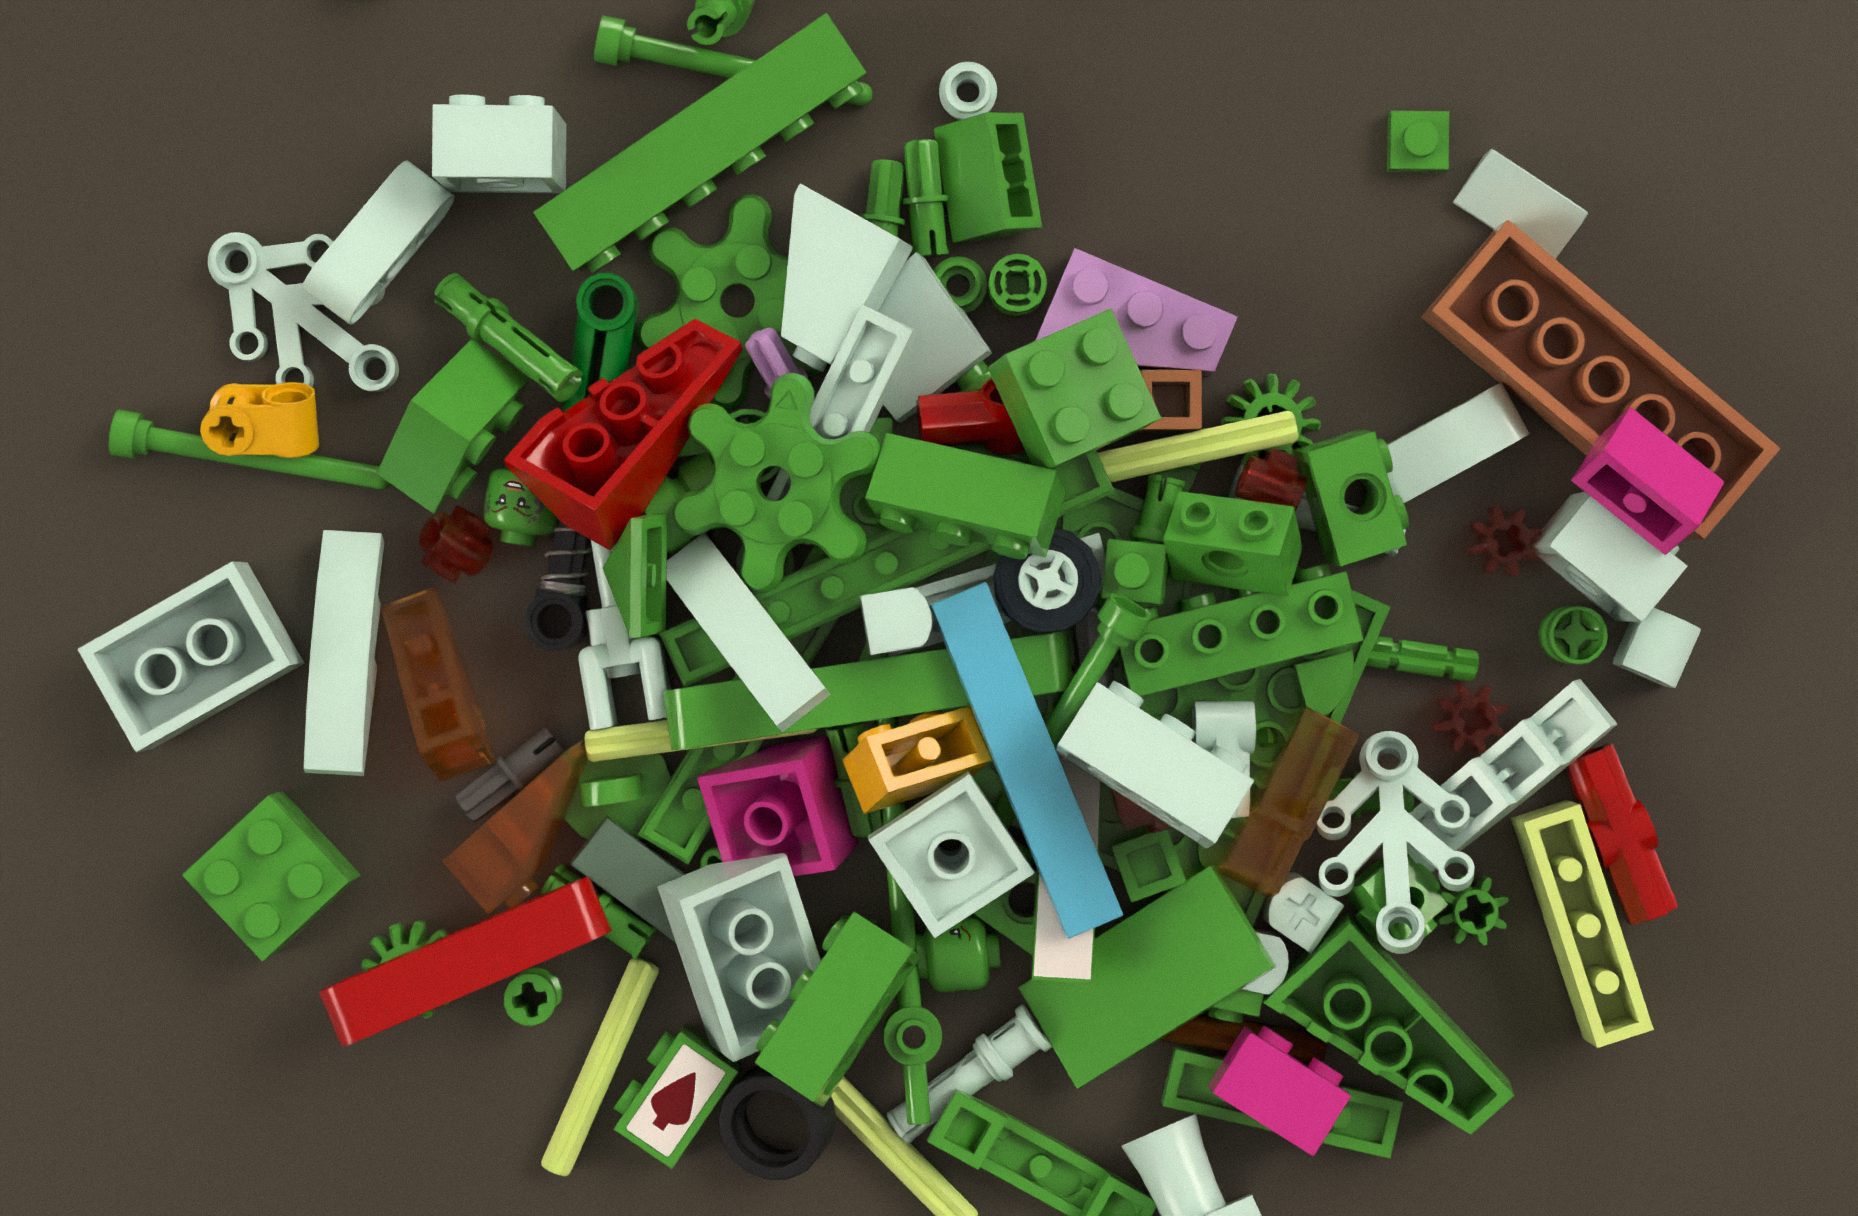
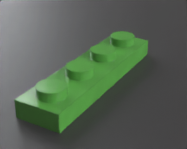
M1174 1046L1162 1095V1106L1272 1131L1213 1094L1207 1086L1223 1062L1224 1057ZM1339 1084L1351 1097L1322 1143L1391 1159L1403 1101L1397 1097Z

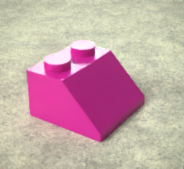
M828 736L774 745L704 772L697 777L722 862L784 853L788 857L793 876L836 870L855 850L859 842L858 838L851 833L841 788L834 786L833 780L838 777Z

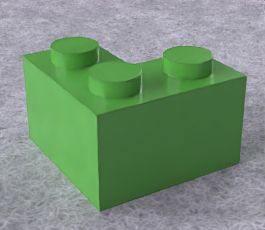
M471 339L410 401L376 474L433 514L449 497L459 501L475 481L478 473L471 467L472 465L476 466L488 453L496 439V436L493 434L498 429L506 434L523 413L526 405L520 402L519 399L529 378L480 343Z

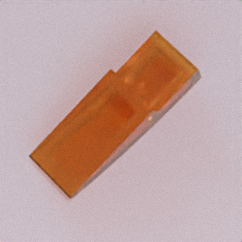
M1308 707L1305 708L1249 808V817H1244L1218 871L1268 899L1279 894L1303 842L1310 838L1360 734Z

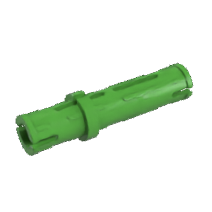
M452 273L446 276L438 284L434 292L436 296L434 302L460 320L466 326L467 334L478 343L486 342L495 348L529 378L541 385L558 402L568 400L575 394L582 383L580 377L583 376V373L555 353L552 348L532 332L515 321L509 315L506 305L497 298L489 299L481 294L459 273Z

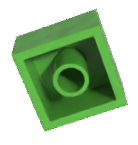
M1111 308L1011 351L988 367L1026 454L1034 466L1053 470L1134 434L1161 419Z
M284 791L268 795L182 876L263 962L278 954L362 875Z

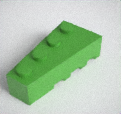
M1349 911L1327 930L1312 954L1305 950L1288 965L1287 974L1283 982L1274 992L1269 995L1264 994V1004L1281 1015L1284 1013L1306 1027V1030L1325 1043L1329 1042L1356 1059L1361 1066L1375 1075L1379 1074L1405 1090L1407 1095L1470 1135L1515 1096L1510 1081L1504 1073L1396 960L1361 928L1358 921Z

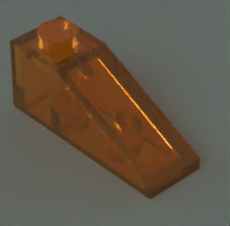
M434 586L382 605L381 610L420 756L440 782L494 763L495 759L483 715L436 587Z
M584 739L564 752L442 861L487 914H490L504 902L510 908L519 905L539 887L532 877L548 863L585 766L587 755Z

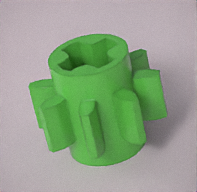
M1460 873L1456 874L1457 880L1465 877ZM1483 875L1478 880L1476 887L1470 885L1462 891H1451L1450 893L1443 890L1438 891L1448 905L1445 907V912L1439 913L1434 918L1439 924L1453 923L1456 925L1451 935V940L1460 944L1464 941L1468 932L1474 935L1479 944L1485 946L1488 941L1485 932L1492 929L1493 926L1506 929L1507 924L1498 918V907L1507 904L1509 899L1504 895L1491 896L1488 894L1492 886L1491 878ZM1469 896L1484 905L1483 908L1476 911L1477 921L1475 922L1459 915L1460 911L1467 908L1466 898Z

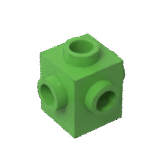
M1407 853L1410 901L1423 915L1425 923L1423 938H1425L1437 926L1433 917L1448 904L1438 893L1440 885L1432 872L1424 865L1415 863ZM1383 856L1355 878L1352 890L1346 894L1347 898L1358 910L1356 918L1359 925L1376 941H1378L1376 919L1381 909L1386 906ZM1395 923L1389 929V934L1397 940H1404L1412 933L1411 928L1405 923Z

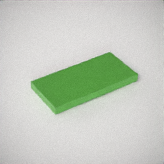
M1214 865L1207 867L1188 879L1187 883L1177 886L1095 938L1092 984L1035 981L1031 979L1018 988L1075 1087L1079 1089L1275 969L1276 965Z

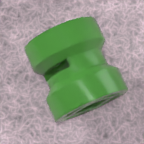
M1016 253L1005 256L996 262L990 272L987 288L990 302L996 310L1005 316L1017 318L1029 315L1038 308L1044 298L1047 286L1045 270L1037 260L1029 255Z
M1583 606L1557 607L1546 614L1540 623L1538 637L1539 644L1544 653L1554 661L1565 664H1584L1599 657L1606 647L1608 633L1607 626L1601 615L1593 609Z

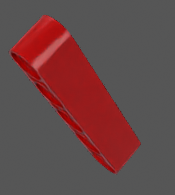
M586 876L318 991L339 1043L341 1047H344L586 944L611 932L612 929L589 876Z

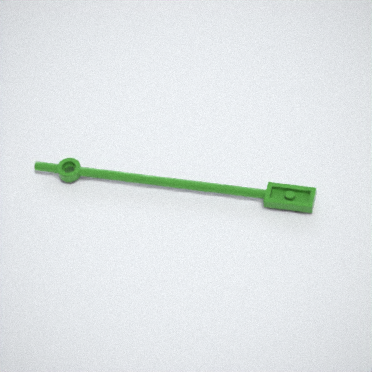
M892 417L876 418L869 432L878 439L881 447L886 433L893 434ZM874 471L850 479L843 486L840 493V505L843 512L863 528L867 539L889 530L879 523V519L865 499ZM887 652L869 655L870 660L889 657ZM898 716L875 720V727L890 724L892 729L899 727ZM905 802L882 809L883 826L905 812ZM887 869L892 936L917 953L913 906ZM917 962L897 993L898 1007L887 1016L882 1027V1040L886 1050L896 1061L903 1064L907 1124L909 1125L931 1122L926 1062L936 1055L942 1042V1029L939 1021L933 1013L921 1006ZM910 1026H919L924 1033L923 1040L916 1046H907L902 1040L903 1032Z

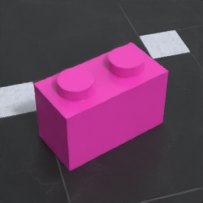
M1631 407L1597 438L1571 480L1664 555L1668 554L1700 526L1725 481Z
M1263 1025L1260 1032L1256 1034L1244 1026L1207 1086L1213 1094L1314 1157L1351 1097L1345 1089L1339 1086L1344 1076L1315 1057L1312 1058L1308 1066L1288 1054L1294 1044Z

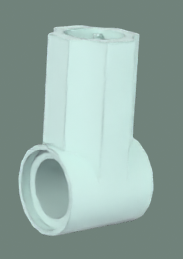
M1194 701L1192 729L1196 734L1192 738V742L1210 753L1214 751L1216 746H1219L1234 754L1248 765L1243 774L1250 777V754L1254 753L1256 740L1254 702ZM1250 788L1231 818L1249 817Z

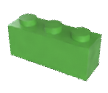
M886 433L865 499L879 519V523L888 529L901 533H912L914 527L933 531L937 538L953 545L969 546L972 540L992 545V549L1003 556L1014 559H1026L1027 554L1041 557L1047 556L1066 490L1056 470Z
M855 911L847 922L840 919L831 928L822 945V949L827 951L815 971L807 969L799 977L789 996V999L794 1001L793 1005L782 1021L774 1019L767 1026L756 1046V1049L761 1052L755 1061L757 1065L822 1107H824L921 958L913 949Z

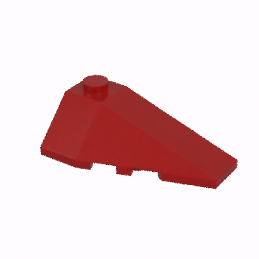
M693 319L637 355L636 365L608 383L603 377L589 386L588 391L590 395L564 412L557 407L541 417L505 457L506 467L564 525L611 550L618 542L630 519L639 517L648 507L690 437L687 428L689 416L698 406L711 403L743 350L741 342L697 319Z

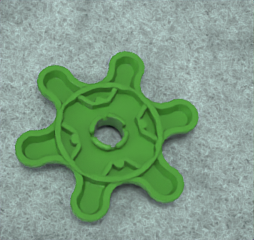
M745 194L738 197L731 204L727 233L715 244H697L689 239L682 230L676 227H665L652 235L648 245L651 260L656 266L667 271L673 277L676 284V296L674 302L667 309L659 313L650 314L642 319L636 333L638 344L645 351L693 319H697L740 341L743 350L711 401L712 404H717L725 410L740 406L747 397L749 374L755 363L746 350L745 343L750 339V335L758 330L761 331L769 327L775 329L796 367L804 368L808 377L818 375L821 372L792 356L797 345L781 337L788 257L777 253L771 246L768 234L772 221V211L768 202L755 194ZM732 285L746 286L754 294V307L744 317H731L722 309L721 301L723 294Z
M786 373L774 381L770 390L768 411L763 418L755 423L745 424L738 422L723 407L710 403L698 406L688 418L687 428L689 435L695 443L710 453L714 462V474L711 481L704 488L687 492L677 499L672 512L673 520L678 529L685 534L693 536L704 534L717 527L729 528L736 532L744 546L743 560L740 565V577L748 589L756 593H768L779 586L784 576L786 555L791 548L798 544L810 543L817 545L830 559L844 564L854 562L860 558L867 544L863 528L843 512L840 505V493L843 486L850 479L874 471L882 448L881 444L874 435L865 431H854L835 440L826 439L819 435L812 427L810 420L811 407L814 402L813 386L805 376L798 373ZM772 466L783 468L791 480L789 493L779 501H772L767 498L762 492L761 484L759 483V478L762 477L765 470Z

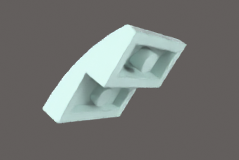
M917 252L908 258L878 311L919 332L883 404L899 423H902L916 412L918 396L940 394L959 377L992 354L965 311L954 303L926 259Z

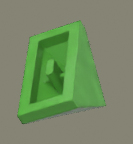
M653 513L630 519L602 567L630 638H644L666 631L667 513Z

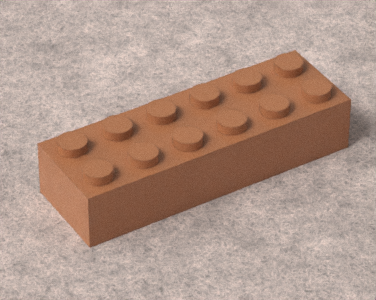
M1509 220L1492 231L1421 316L1422 319L1496 381L1502 382L1509 392L1586 456L1597 438L1631 407L1725 481L1700 526L1685 538L1687 541L1705 539L1781 449Z

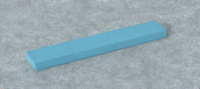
M987 582L929 605L1065 937L1068 939L1123 916V912Z

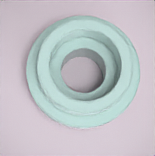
M961 62L952 66L945 72L939 85V98L943 108L948 114L958 120L990 112L997 97V85L993 75L987 68L975 62ZM963 83H972L977 86L979 96L972 102H964L957 96L958 87Z

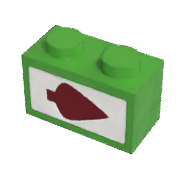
M685 1024L676 1037L667 1031L664 1033L647 1058V1061L655 1066L652 1073L643 1085L633 1079L613 1108L622 1114L614 1130L671 1169L724 1094L742 1064L738 1060L735 1062L729 1060L713 1048L706 1038Z

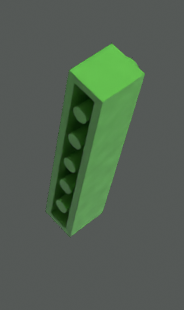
M825 13L533 213L571 269L576 271L587 265L593 274L621 255L615 245L635 232L641 241L667 224L669 220L663 213L682 199L687 207L690 208L716 191L718 188L712 179L726 169L732 167L736 175H739L766 157L760 146L778 134L782 136L785 142H788L812 126L815 122L809 113L825 102L829 101L835 110L863 91L858 80L867 75V73L829 15Z

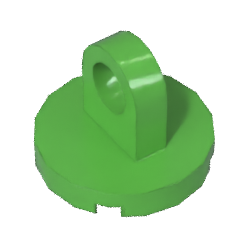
M583 739L567 754L558 772L556 797L564 819L578 835L588 839L605 816L608 815L641 840L644 838L639 836L637 832L672 774L667 760L662 753L597 762L589 761L586 755L585 740Z

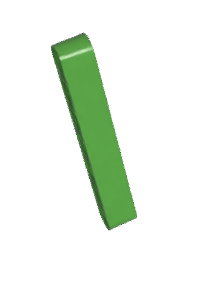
M1067 630L1010 638L1033 696L1066 690L1074 677ZM947 648L811 668L831 695L784 732L776 726L741 679L663 691L671 750L721 744L970 705Z

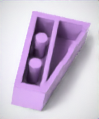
M1074 248L1035 341L1111 308L1139 370H1202V376H1210L1216 370L1238 317Z

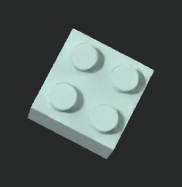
M478 95L449 96V104H433L432 177L449 192L562 193L566 190L567 124L553 106H545V98L539 96H510L509 105H485V97Z
M1586 492L1571 494L1527 547L1615 621L1642 622L1688 567L1675 556L1680 550L1678 546L1664 555Z

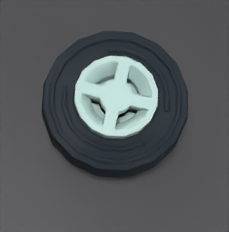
M1056 527L1046 557L1027 554L1026 559H1014L1000 554L993 574L995 597L1005 615L1020 627L1042 634L1065 631L1081 622L1095 605L1101 585L1099 565L1089 546L1072 532Z

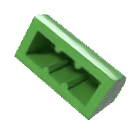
M986 112L934 128L935 140L938 144L944 194L948 195L949 200L946 201L953 243L1005 237L1042 228L1023 113Z

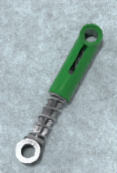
M598 273L589 277L580 286L576 297L578 314L570 364L577 367L583 373V376L580 377L582 383L575 394L568 400L563 401L562 412L590 395L588 387L594 382L601 334L606 335L599 380L604 377L609 383L628 370L634 327L640 314V300L635 290L618 275ZM606 290H616L623 297L622 311L617 317L610 320L597 318L594 312V302L597 296ZM558 520V526L554 528V533L551 534L553 536L551 551L545 553L546 558L549 559L547 575L541 577L540 589H536L534 601L528 606L525 614V629L530 640L538 647L548 651L570 649L578 645L588 631L585 616L588 597L584 596V589L586 587L582 577L588 575L587 570L584 569L586 554L590 553L592 549L587 545V537ZM556 604L565 607L572 617V625L569 632L559 639L550 636L543 626L545 612Z

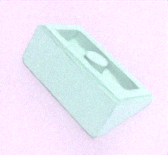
M1493 149L1484 154L1452 202L1493 230L1509 220L1555 259L1588 215L1586 210Z

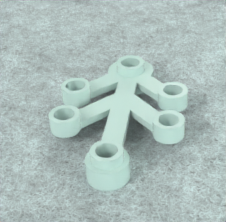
M233 232L223 235L215 241L208 254V269L212 278L219 285L229 289L234 329L229 345L232 353L237 358L247 362H256L262 359L268 350L269 344L266 335L256 328L255 290L272 303L280 366L275 376L276 384L285 383V378L289 371L300 369L304 375V384L310 385L313 388V373L309 367L304 365L299 325L349 363L350 377L358 387L369 392H382L389 389L396 382L399 374V364L395 355L390 350L376 344L364 346L314 307L323 304L302 289L303 283L286 285L268 271L307 264L313 268L316 262L311 258L312 247L319 242H326L330 247L334 240L323 234H313L303 242L262 247L252 236ZM244 252L248 257V265L244 271L234 273L230 268V259L235 253ZM385 290L380 294V296L375 300V302L371 306L379 303L382 300L385 294ZM253 333L258 339V347L253 353L244 354L240 349V340L244 335ZM373 359H382L386 365L384 376L378 380H371L366 372L368 363Z
M1382 731L1372 735L1363 744L1359 756L1362 771L1334 800L1323 803L1316 811V828L1319 834L1328 840L1342 839L1350 831L1351 815L1379 789L1380 811L1337 857L1328 858L1321 864L1319 883L1322 890L1330 896L1340 897L1346 895L1354 886L1355 873L1383 845L1386 906L1381 909L1377 916L1376 935L1378 941L1386 950L1396 954H1405L1415 950L1421 944L1425 928L1422 913L1410 901L1407 844L1438 870L1439 880L1448 890L1462 891L1468 888L1473 882L1475 867L1470 856L1464 852L1453 851L1404 809L1403 788L1434 811L1436 826L1446 834H1459L1467 828L1470 821V807L1464 798L1458 795H1450L1417 768L1418 751L1414 743L1407 736L1395 731ZM1392 754L1400 760V764L1396 768L1388 770L1382 768L1378 764V760L1383 755ZM1447 807H1456L1462 811L1464 816L1458 822L1452 823L1444 820L1441 812ZM1335 812L1342 815L1345 821L1338 828H1329L1322 822L1324 816ZM1452 863H1460L1466 867L1468 873L1462 879L1457 880L1450 878L1446 874L1445 869ZM1338 868L1344 870L1348 878L1343 884L1333 885L1326 880V874L1330 870ZM1395 923H1405L1411 928L1412 933L1404 940H1397L1389 934V929Z

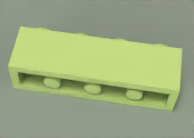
M1564 800L1512 817L1511 820L1582 1038L1596 1048H1600L1654 1030L1581 805Z

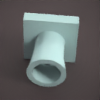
M966 771L868 835L869 842L934 938L1035 873L1033 866L969 771ZM947 839L961 841L959 848L954 851H945L939 844Z
M1196 1114L1121 1146L1140 1174L1157 1206L1160 1216H1261L1251 1194L1225 1203L1204 1148Z

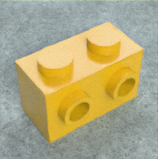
M970 706L944 714L942 710L925 712L911 719L909 724L894 729L891 728L890 724L872 728L857 737L859 744L842 760L864 814L934 793L966 771H969L973 777L992 761Z

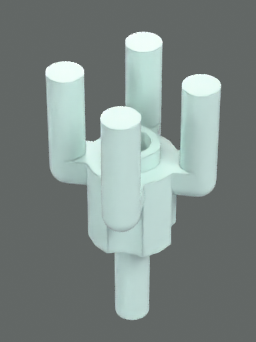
M591 540L602 608L585 611L590 646L583 648L578 656L590 730L612 727L618 724L610 679L640 673L648 720L667 718L663 691L671 690L663 642L656 636L644 638L629 637L602 569L613 548L608 550Z

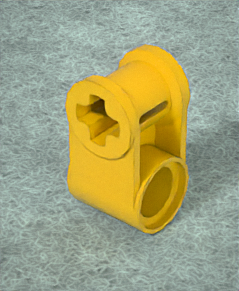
M296 382L276 385L237 383L224 385L213 395L210 401V410L201 422L200 433L203 442L214 452L227 456L275 455L293 458L309 455L319 448L315 389L310 385ZM234 397L233 403L228 404L230 398ZM232 433L237 434L234 441H230Z

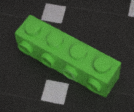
M1328 563L1295 571L1296 583L1291 585L1288 596L1237 589L1239 597L1217 603L1214 592L1179 600L1181 612L1159 617L1157 606L1145 608L1151 616V620L1139 640H1131L1127 647L1120 646L1117 651L1126 687L1137 695L1144 696L1364 641L1347 572L1331 574Z

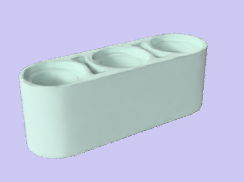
M408 160L403 161L316 262L307 275L302 289L348 324H354L364 315L439 225L451 208L455 196Z
M1502 382L1387 444L1393 463V471L1387 473L1393 496L1399 495L1403 503L1530 434Z

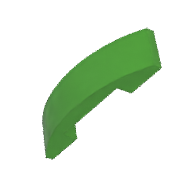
M955 1089L927 1138V1142L977 1170L980 1167L1068 1216H1152L1157 1207L1150 1195L1104 1166L1026 1122L958 1089Z

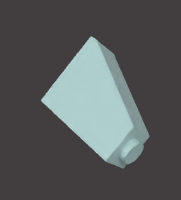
M801 183L794 193L781 337L797 345L792 356L824 372L828 363L832 365L861 304L879 311L913 247Z

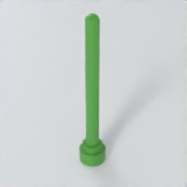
M605 15L602 16L594 51V61L618 66L620 61L630 63L632 58L726 78H731L756 61L755 59L637 35V28L628 27L626 20ZM859 82L863 91L846 103L858 106L867 105L873 97L871 87L866 83Z
M118 409L113 417L110 428L109 453L112 456L136 459L138 454L148 455L150 450L380 490L386 489L391 485V483L376 474L380 467L377 465L313 454L293 458L275 455H221L209 449L203 442L201 435L156 428L153 421L144 420L142 413Z
M1111 593L1097 616L1100 623L1097 626V630L1100 634L1045 723L1055 750L1120 646L1127 647L1131 640H1139L1151 620V616L1144 608L1122 595ZM1004 790L994 806V810L1008 829L1016 816Z

